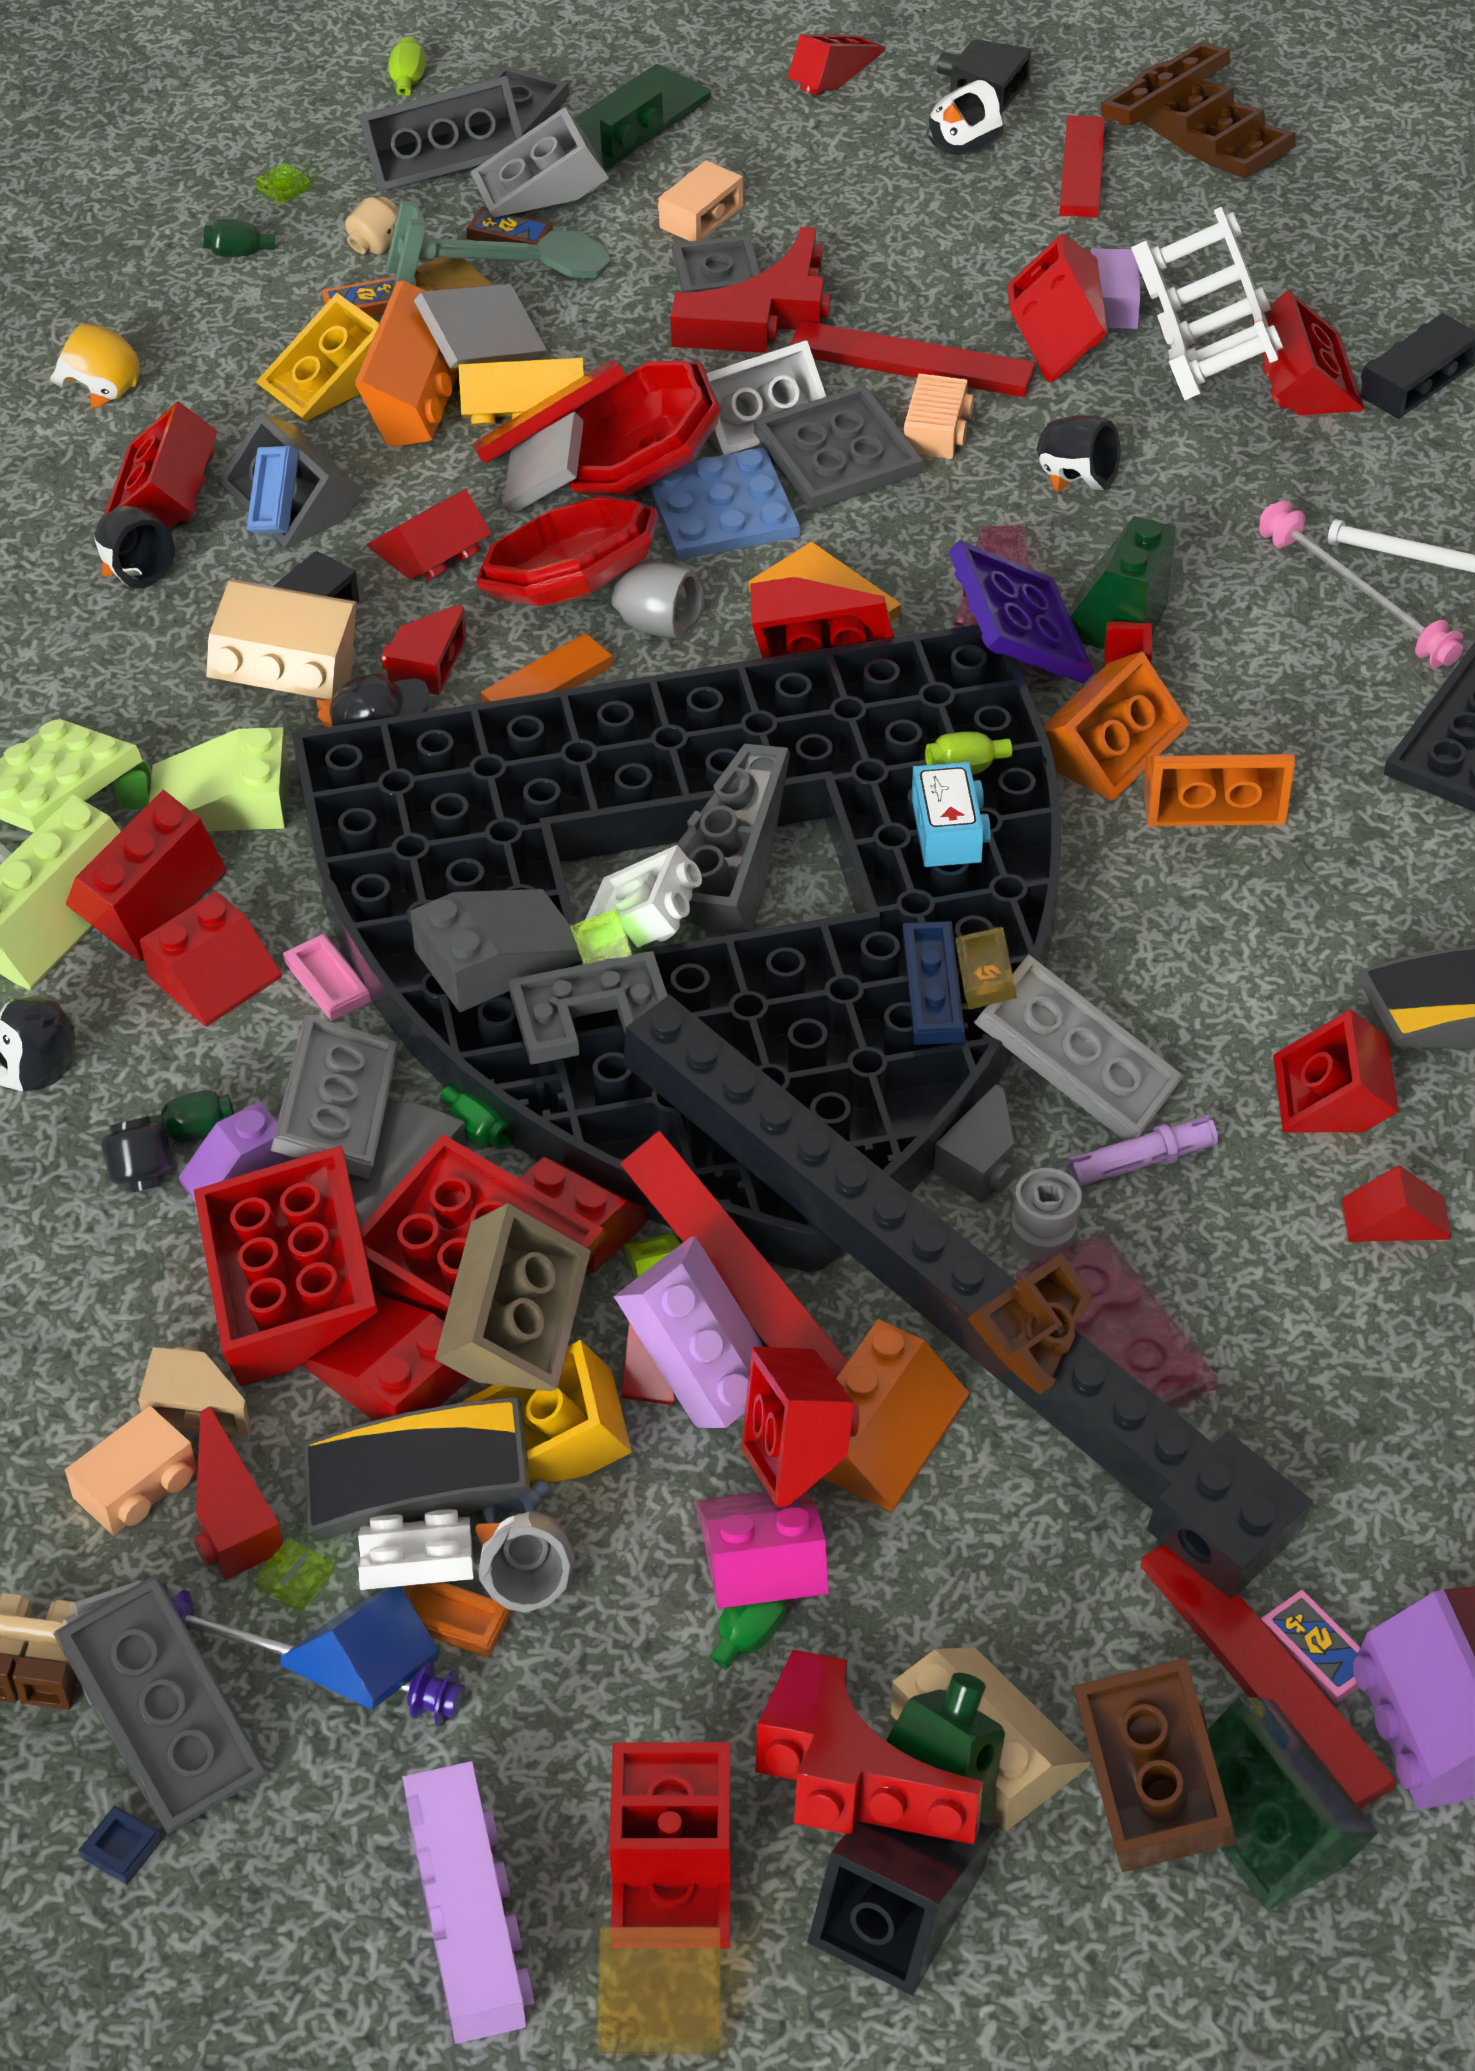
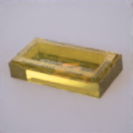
M1003 927L955 938L964 992L969 1009L1017 998Z

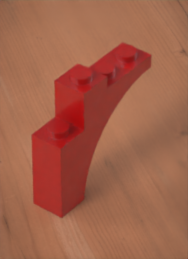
M800 227L798 237L787 254L768 270L753 278L714 290L676 292L670 316L671 347L767 353L769 340H777L778 329L797 330L801 320L821 324L822 318H829L831 294L824 293V277L819 276V268H822L823 244H816V228Z
M792 1650L758 1721L755 1773L797 1781L794 1824L852 1835L858 1821L974 1845L979 1832L983 1781L956 1775L923 1763L901 1752L870 1729L856 1712L846 1691L848 1660Z

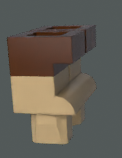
M1 1594L0 1701L16 1703L19 1695L21 1704L71 1709L78 1678L53 1633L64 1626L63 1618L71 1616L68 1605L74 1602L64 1600L52 1602L46 1620L30 1618L33 1609L29 1599L22 1595Z

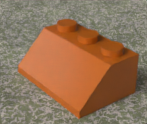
M1143 651L1108 663L1043 725V728L1050 743L1055 771L1112 801L1145 770L1146 757L1159 756L1190 723Z
M1294 754L1146 757L1143 792L1147 826L1286 824L1295 756Z
M877 1319L837 1377V1380L844 1386L845 1391L853 1402L858 1405V1433L855 1437H850L848 1456L823 1476L822 1479L894 1512L969 1398V1391L925 1340Z

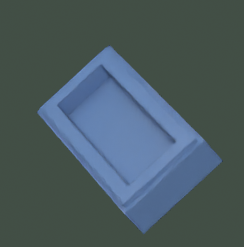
M292 446L257 448L247 531L261 534L288 533L299 449Z

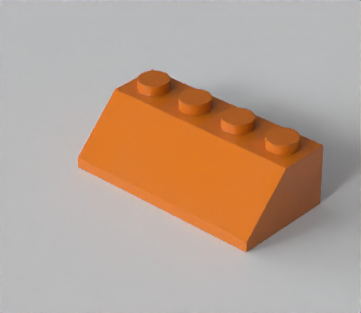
M398 281L355 381V385L386 445L394 447L433 440L459 373V368L450 369L414 302V299L420 292L425 291L406 281Z

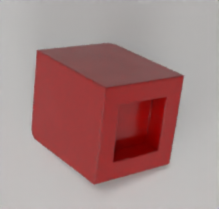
M1107 623L1104 667L1110 662L1143 651L1151 663L1152 623Z

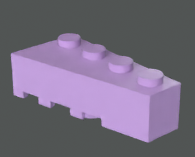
M469 1761L402 1776L410 1826L455 2044L526 2028L524 2006L534 2004L528 1969L516 1970L512 1952L522 1950L519 1928L515 1914L504 1915L501 1899L510 1897L507 1874L503 1861L493 1862L490 1847L499 1845L492 1810L485 1812L482 1810L473 1763Z

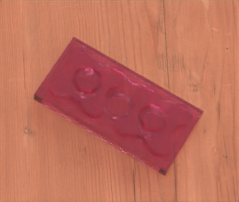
M1105 1232L1016 1272V1281L1019 1282L1062 1252L1093 1296L1085 1316L1078 1320L1074 1329L1171 1409L1217 1388L1218 1377Z

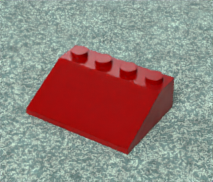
M444 1134L438 1138L360 1227L373 1287L394 1300L432 1312L444 1322L472 1221L509 1203L591 1250L588 1265L604 1238L605 1231L604 1228Z
M342 1145L194 1189L221 1349L239 1386L292 1371L378 1312Z

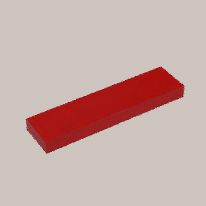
M1067 115L1059 216L1098 218L1105 117Z
M611 359L477 440L471 446L479 459L487 464L625 380L626 375L620 364Z

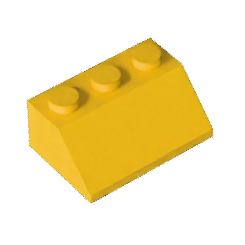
M583 358L458 364L461 415L463 419L471 418V425L496 424L495 417L512 416V419L583 377Z

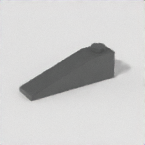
M744 744L714 784L715 793L701 812L695 810L687 821L689 828L676 845L680 847L689 860L696 863L701 872L702 883L699 887L692 890V898L689 901L690 912L683 919L710 932L736 934L753 930L767 881L790 758L788 748Z

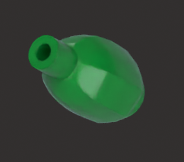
M447 1085L442 1090L440 1095L441 1101L451 1107V1116L465 1123L467 1139L480 1147L495 1146L498 1149H504L511 1144V1139L501 1133L505 1128H508V1124L501 1120L499 1115L490 1106L470 1093L458 1092L451 1085Z
M785 1600L724 1608L718 1626L721 1641L709 1655L710 1660L727 1670L739 1653H752L759 1650L769 1641L786 1617Z

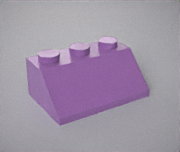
M1440 1590L1432 1592L1367 1632L1358 1655L1353 1662L1356 1683L1362 1691L1367 1692L1374 1708L1377 1731L1382 1739L1388 1740L1395 1756L1398 1779L1404 1789H1409L1418 1810L1475 1798V1656L1445 1591Z

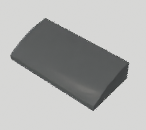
M387 1100L374 1164L369 1179L349 1174L360 1227L442 1134L464 1147L467 1146L465 1123L424 1105L399 1100Z

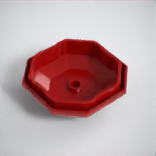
M648 361L625 374V380L577 408L575 413L584 422L577 478L569 482L572 491L589 496L628 497L693 461L718 425L721 412L702 363Z
M598 496L548 510L491 544L479 571L476 583L480 590L496 599L533 606L559 605L588 597L621 577L647 557L659 515L655 508L643 507L641 502Z

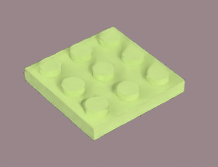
M62 719L45 723L40 727L39 733L24 743L11 746L4 752V756L0 758V820L34 832L72 794L85 801L143 760L137 746Z

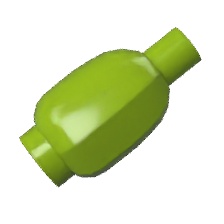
M412 37L402 38L393 47L389 56V75L393 82L397 84L396 93L398 95H410L412 86L421 80L425 70L426 55L420 43Z
M980 732L944 734L935 743L927 744L925 748L927 765L969 762L972 775L987 769L994 759L1012 756L1010 739L992 741Z

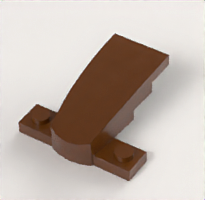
M1202 41L1170 61L1167 60L1145 69L1135 77L1132 84L1101 102L1102 117L1118 121L1121 125H1134L1141 121L1153 131L1200 161L1243 178L1251 176L1296 147L1295 132L1265 124L1264 110L1234 102L1233 88L1203 81L1213 77L1217 71L1230 64V49Z

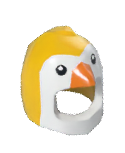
M83 323L74 330L67 340L58 359L56 369L52 372L50 382L62 388L74 383L88 385L91 408H98L112 399H119L130 387L136 386L140 375V362L136 352L119 334L104 326Z

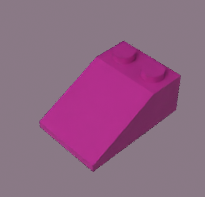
M767 1491L696 1500L717 1609L829 1594L825 1536L817 1506L807 1492L803 1493L788 1507H776Z

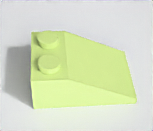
M284 728L236 729L153 764L149 803L164 789L196 814L207 831L284 829L289 771Z

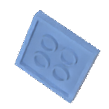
M765 447L694 460L647 486L677 561L800 537V525Z

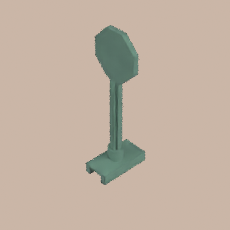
M401 201L385 269L387 273H396L393 286L395 287L398 281H406L413 284L418 259L433 260L434 257L515 261L539 260L560 273L574 278H597L610 265L611 259L603 244L577 231L551 230L537 242V245L515 242L435 239L432 235H424L426 222L417 202Z

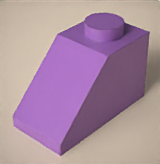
M259 1101L217 1122L179 1176V1181L195 1201L194 1189L290 1161V1156L270 1151L277 1121L264 1104Z

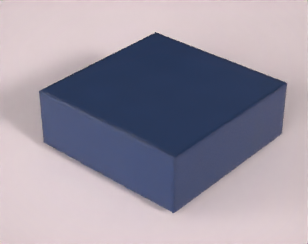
M114 1805L80 1847L79 1854L85 1861L128 1885L163 1839L160 1831Z

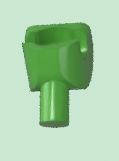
M140 762L112 782L115 801L122 808L141 809L149 804L148 789H150L151 773L148 762Z

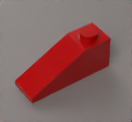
M800 34L788 78L801 83L799 89L815 95H821L822 90H838L881 55L886 47L858 35Z
M211 1407L200 1411L196 1516L201 1534L194 1537V1543L205 1566L209 1567L216 1564L223 1578L227 1580L285 1551L277 1519Z

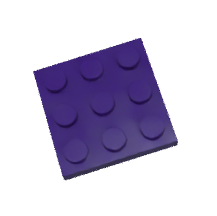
M961 540L948 551L956 569L955 576L962 584L969 600L968 607L976 617L982 631V640L992 652L1006 654L1019 659L1028 666L1035 665L1052 672L1059 678L1066 677L1082 684L1095 673L1052 577Z

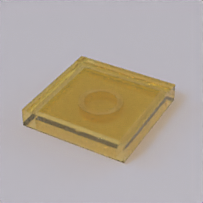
M600 1927L598 2054H720V1928Z

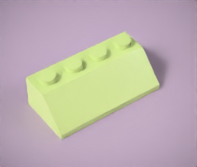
M73 794L0 865V974L30 991L93 928L90 923L65 904L75 877L121 832L110 816Z

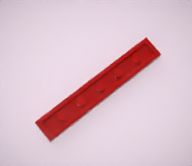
M802 320L790 343L791 346L807 340L815 360L918 378V374L966 379L968 380L967 387L1019 397L1026 396L1035 373V362Z
M658 1131L624 1159L620 1165L680 1239L685 1242L692 1236L697 1237L750 1325L766 1345L778 1348L815 1349L837 1378L849 1360L667 1138Z
M1165 1545L1142 1556L1141 1568L1347 1816L1394 1789L1396 1779L1238 1593L1232 1599L1229 1598Z

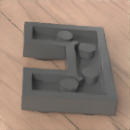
M653 951L509 979L510 995L530 1065L579 1055V1042L571 1018L617 1009L624 1033H626L628 1025L667 997Z

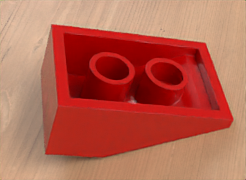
M798 577L750 584L751 624L762 658L895 637L884 596Z
M375 1293L378 1307L376 1314L301 1364L372 1421L407 1412L440 1407L471 1380L467 1376L435 1360L444 1326L443 1320L432 1312Z

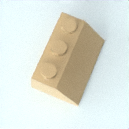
M231 579L227 583L209 633L206 677L332 700L339 689L351 680L357 602Z
M975 1647L934 1649L892 1681L891 1715L897 1720L907 1701L915 1695L939 1689L947 1691L954 1673L970 1674L985 1683L986 1688L978 1710L1002 1725L1005 1732L990 1816L1007 1832L1091 1765V1761Z

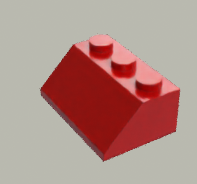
M1288 290L1270 305L1271 310L1265 312L1269 327L1275 326L1283 345V349L1277 351L1278 360L1271 363L1266 352L1262 353L1264 359L1262 369L1271 381L1272 388L1270 389V394L1273 400L1282 409L1289 407L1298 416L1362 411L1365 408L1339 332Z
M177 401L128 444L104 516L116 507L123 505L147 507L158 515L169 530L179 522L181 524L188 522L197 509V503L194 502L196 495L206 481V476L203 475L205 468L215 454L212 446L217 430Z
M163 789L75 877L65 905L131 957L141 961L144 957L140 939L195 905L226 873L227 869L201 819Z
M752 1347L741 1450L775 1506L788 1507L848 1456L850 1437H855L859 1429V1408L815 1349Z

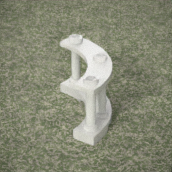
M1223 207L1214 210L1219 223L1161 249L1159 246L1151 248L1148 241L1131 247L1150 297L1154 299L1159 296L1164 312L1157 315L1164 338L1172 348L1168 350L1169 364L1184 400L1201 393L1200 384L1206 382V377L1263 352H1266L1271 363L1278 360L1277 351L1283 349L1275 326L1269 327L1265 312L1271 310L1263 287L1255 289L1236 237L1242 235L1239 223L1234 212L1226 215ZM1223 238L1226 239L1235 263L1234 265L1178 290L1175 287L1167 288L1161 273L1162 270L1167 268V263ZM1241 279L1247 295L1246 299L1188 324L1187 321L1180 323L1177 312L1183 310L1184 304ZM1253 314L1254 326L1202 349L1189 348L1190 345L1195 344L1196 338Z

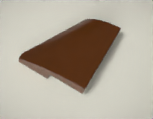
M1061 1252L1021 1279L1014 1286L982 1306L967 1319L1002 1362L1031 1389L1041 1395L1053 1386L1056 1380L1053 1378L1054 1372L1062 1355L1069 1351L1075 1338L1074 1328L1078 1320L1085 1316L1093 1296Z

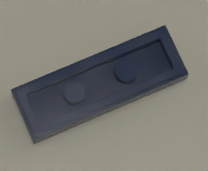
M951 921L904 923L902 936L914 1045L964 1043V1024Z

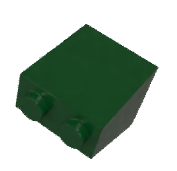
M1133 516L1086 577L1068 611L1082 644L1105 650L1106 627L1109 622L1152 623L1153 635L1168 604L1175 526Z

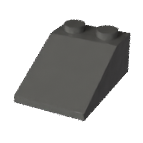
M543 889L453 892L410 910L415 951L459 1013L510 991L509 979L558 970L589 957V949Z

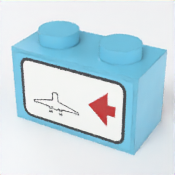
M960 762L913 766L912 803L924 866L981 862L982 843L990 842V822L988 814H980L979 809L983 808L982 783L980 780L973 781L970 763Z

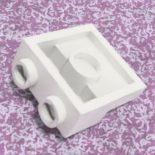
M675 845L604 877L578 936L589 950L606 942L609 944L617 943L626 935L629 936L637 947H641L654 940L662 942L669 939L679 929L680 919L688 916L690 912L689 901L692 898V890L699 887L702 883V876L695 862L688 859L678 845Z
M458 1510L431 1511L425 1513V1521L403 1523L402 1515L377 1516L370 1518V1526L360 1527L358 1535L360 1590L473 1579L474 1558L470 1516L458 1517Z

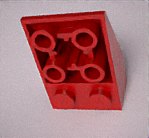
M1063 233L1007 284L1010 311L1047 382H1054L1062 374L1068 373L1074 367L1077 360L1090 348L1098 346L1107 334L1097 257Z

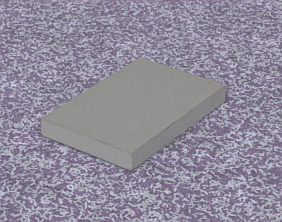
M511 284L420 292L414 299L450 369L459 368L458 364L532 360L542 357L547 351Z

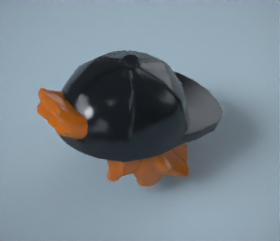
M369 674L348 681L339 689L332 700L318 699L316 702L319 709L317 714L318 718L322 720L323 726L333 727L427 712L430 703L429 690L425 681L416 678L392 682L382 674Z

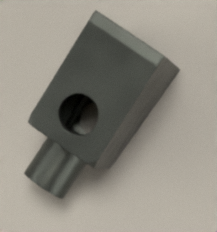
M979 39L972 40L960 55L943 51L938 59L937 73L951 77L950 93L977 80L987 82L996 92L1001 115L1030 79L1031 49ZM977 95L979 106L984 109V105Z

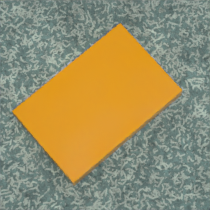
M809 542L749 580L750 593L751 583L798 577L885 597L890 621L901 615V603L813 542Z

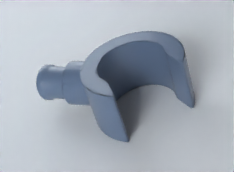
M537 1479L530 1487L531 1492L485 1508V1524L487 1522L495 1523L496 1517L505 1511L512 1510L521 1514L534 1511L541 1504V1499L550 1493L549 1486L543 1480Z

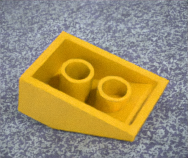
M336 293L261 375L256 383L307 422L360 395L355 381L379 323Z
M582 1340L567 1347L557 1389L543 1391L494 1384L460 1402L517 1397L522 1402L530 1487L537 1479H541L548 1484L585 1477L632 1453L612 1369Z

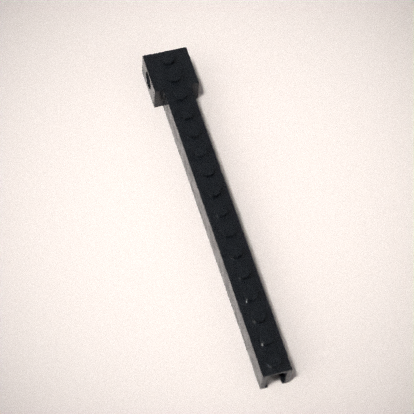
M670 994L626 1027L623 1064L1149 1506L1153 1511L1147 1531L1221 1592L1232 1599L1300 1534L1313 1500L1229 1431L1215 1443H1212L1077 1330L1074 1329L1075 1338L1069 1351L1062 1355L1054 1372L1053 1378L1056 1380L1053 1386L1041 1395L1031 1389L1002 1362L967 1319L975 1311L1018 1282Z

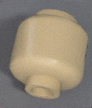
M385 197L365 198L345 221V228L349 235L347 237L349 245L362 255L367 251L374 254L385 253L391 246L399 208Z

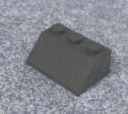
M261 412L218 482L249 512L257 448L292 446L299 449L288 533H271L284 547L289 548L343 522L363 489L296 426Z

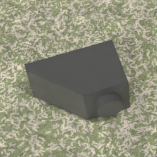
M995 1084L935 1143L934 1174L981 1203L994 1190L997 1192L1005 1190L1015 1174V1167L1013 1166L1014 1139L1004 1088Z

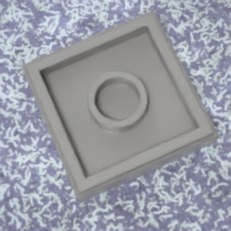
M575 412L511 448L503 506L510 512L520 511L577 478L584 420Z

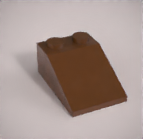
M1186 1658L1073 1686L1122 1873L1236 1844L1232 1821Z

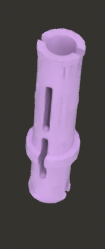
M1209 1115L1170 1127L1162 1124L1155 1126L1153 1132L1099 1148L1089 1153L1068 1157L1066 1159L1067 1171L1078 1182L1079 1187L1082 1188L1094 1182L1119 1176L1152 1164L1164 1162L1165 1165L1175 1163L1179 1156L1217 1146L1218 1134L1213 1120H1210Z

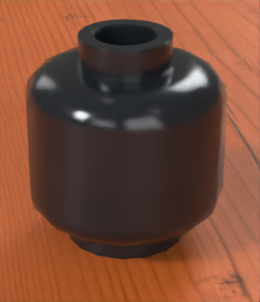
M149 1116L110 1125L111 1133L107 1134L101 1141L110 1180L119 1185L129 1183L131 1193L161 1186L159 1176L168 1173L174 1166L165 1127L159 1123H151Z

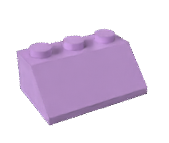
M692 1236L618 1292L614 1298L692 1423L698 1428H726L745 1413L752 1347L764 1346L697 1237Z

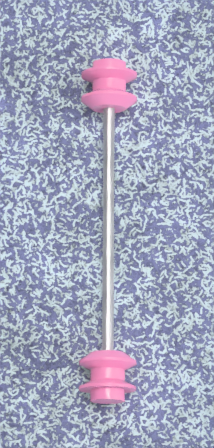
M1286 500L1271 504L1263 511L1259 527L1262 537L1268 538L1273 536L1272 542L1277 548H1283L1298 541L1419 634L1415 647L1416 655L1419 658L1430 655L1429 664L1432 668L1436 669L1441 665L1450 666L1459 659L1463 651V634L1460 631L1454 630L1449 632V624L1445 620L1435 621L1426 627L1415 621L1305 537L1302 532L1306 517L1302 511H1293L1292 504Z

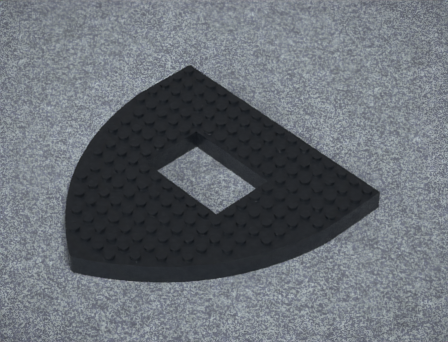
M979 624L292 733L297 771L322 901L328 919L351 967L368 989L373 1004L416 1059L442 1086L451 1085L458 1092L470 1093L490 1106L499 1115L500 1119L508 1124V1128H505L501 1133L511 1139V1143L532 1158L539 1161L546 1157L566 1165L645 1207L648 1219L671 1228L620 1165L624 1159L660 1131L767 1261L806 1272H816L825 1268L846 1251L623 1064L625 1033L617 1009L571 1018L579 1042V1055L530 1065L510 991L459 1013L415 951L410 910L453 892L543 889L576 934L579 935L560 864L561 861L679 842L689 828L687 821L695 810L701 812L715 793L714 784L744 744L788 748L790 758L777 826L825 818L856 912L855 914L588 959L584 958L564 968L653 951L667 996L670 994L911 1193L934 1169L935 1143L995 1084H998L1013 1056V1053L1002 1045V1041L991 1037L974 1023L991 1001L974 1004L966 954L1001 946L1007 979L1011 977L1028 954L1044 967L1047 965L1056 917L1061 852L1059 793L1050 743L1016 658L1003 653L996 654L992 652L982 640V631ZM958 732H980L992 741L1010 739L1012 744L1011 757L994 759L987 769L972 775L973 781L980 780L982 783L983 808L979 809L980 814H988L990 822V842L982 843V861L978 863L925 867L912 803L913 766L927 765L925 758L926 745L935 743L944 734ZM951 921L964 1024V1043L914 1045L902 936L903 924Z

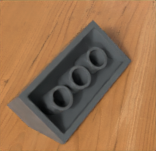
M507 76L359 115L379 191L481 165L523 136Z

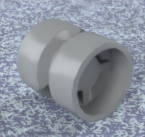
M1039 1168L1024 1174L1016 1184L1009 1240L1013 1249L1020 1256L1034 1262H1048L1061 1252L1065 1256L1074 1245L1082 1191L1078 1182L1069 1174L1058 1169Z

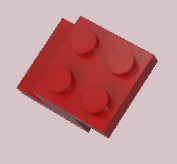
M613 1742L609 1836L612 1878L611 1949H730V1742Z

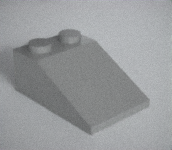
M566 107L470 172L493 218L576 201L585 194L595 191L600 184L609 179L589 139Z

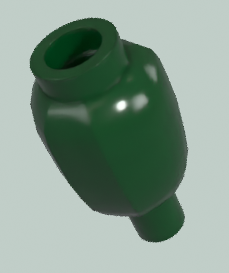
M218 219L213 225L204 226L203 249H211L212 253L216 256L242 257L252 255L259 249L274 250L275 235L261 234L254 225L248 222Z
M203 1090L170 1100L163 1107L161 1114L150 1116L151 1123L163 1125L167 1136L173 1140L180 1142L206 1139L215 1124L233 1115L234 1111L229 1094L219 1096L211 1090Z

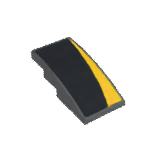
M1475 946L1451 948L1408 956L1361 969L1356 977L1395 1046L1470 1049L1475 1047Z
M517 1397L465 1402L407 1412L352 1426L303 1443L307 1533L316 1541L327 1540L365 1525L370 1526V1518L377 1516L402 1515L403 1523L425 1518V1513L454 1509L458 1510V1517H464L531 1492L523 1406Z

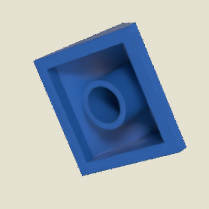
M396 1586L387 1587L345 1609L281 1656L280 1666L373 1710L412 1680L414 1675L426 1664H433L437 1661L439 1649L402 1587Z

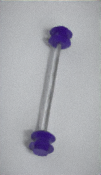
M162 1583L164 1589L166 1590L169 1596L167 1585ZM187 1590L180 1591L175 1599L169 1597L187 1629L192 1627L282 1655L294 1647L193 1616L194 1606L191 1594ZM432 1663L426 1664L414 1675L412 1681H409L399 1689L408 1692L407 1703L412 1718L418 1719L425 1710L434 1712V1720L437 1726H442L447 1716L455 1718L458 1715L465 1695V1686L459 1684V1674L456 1670H451L442 1679L436 1677L435 1666Z

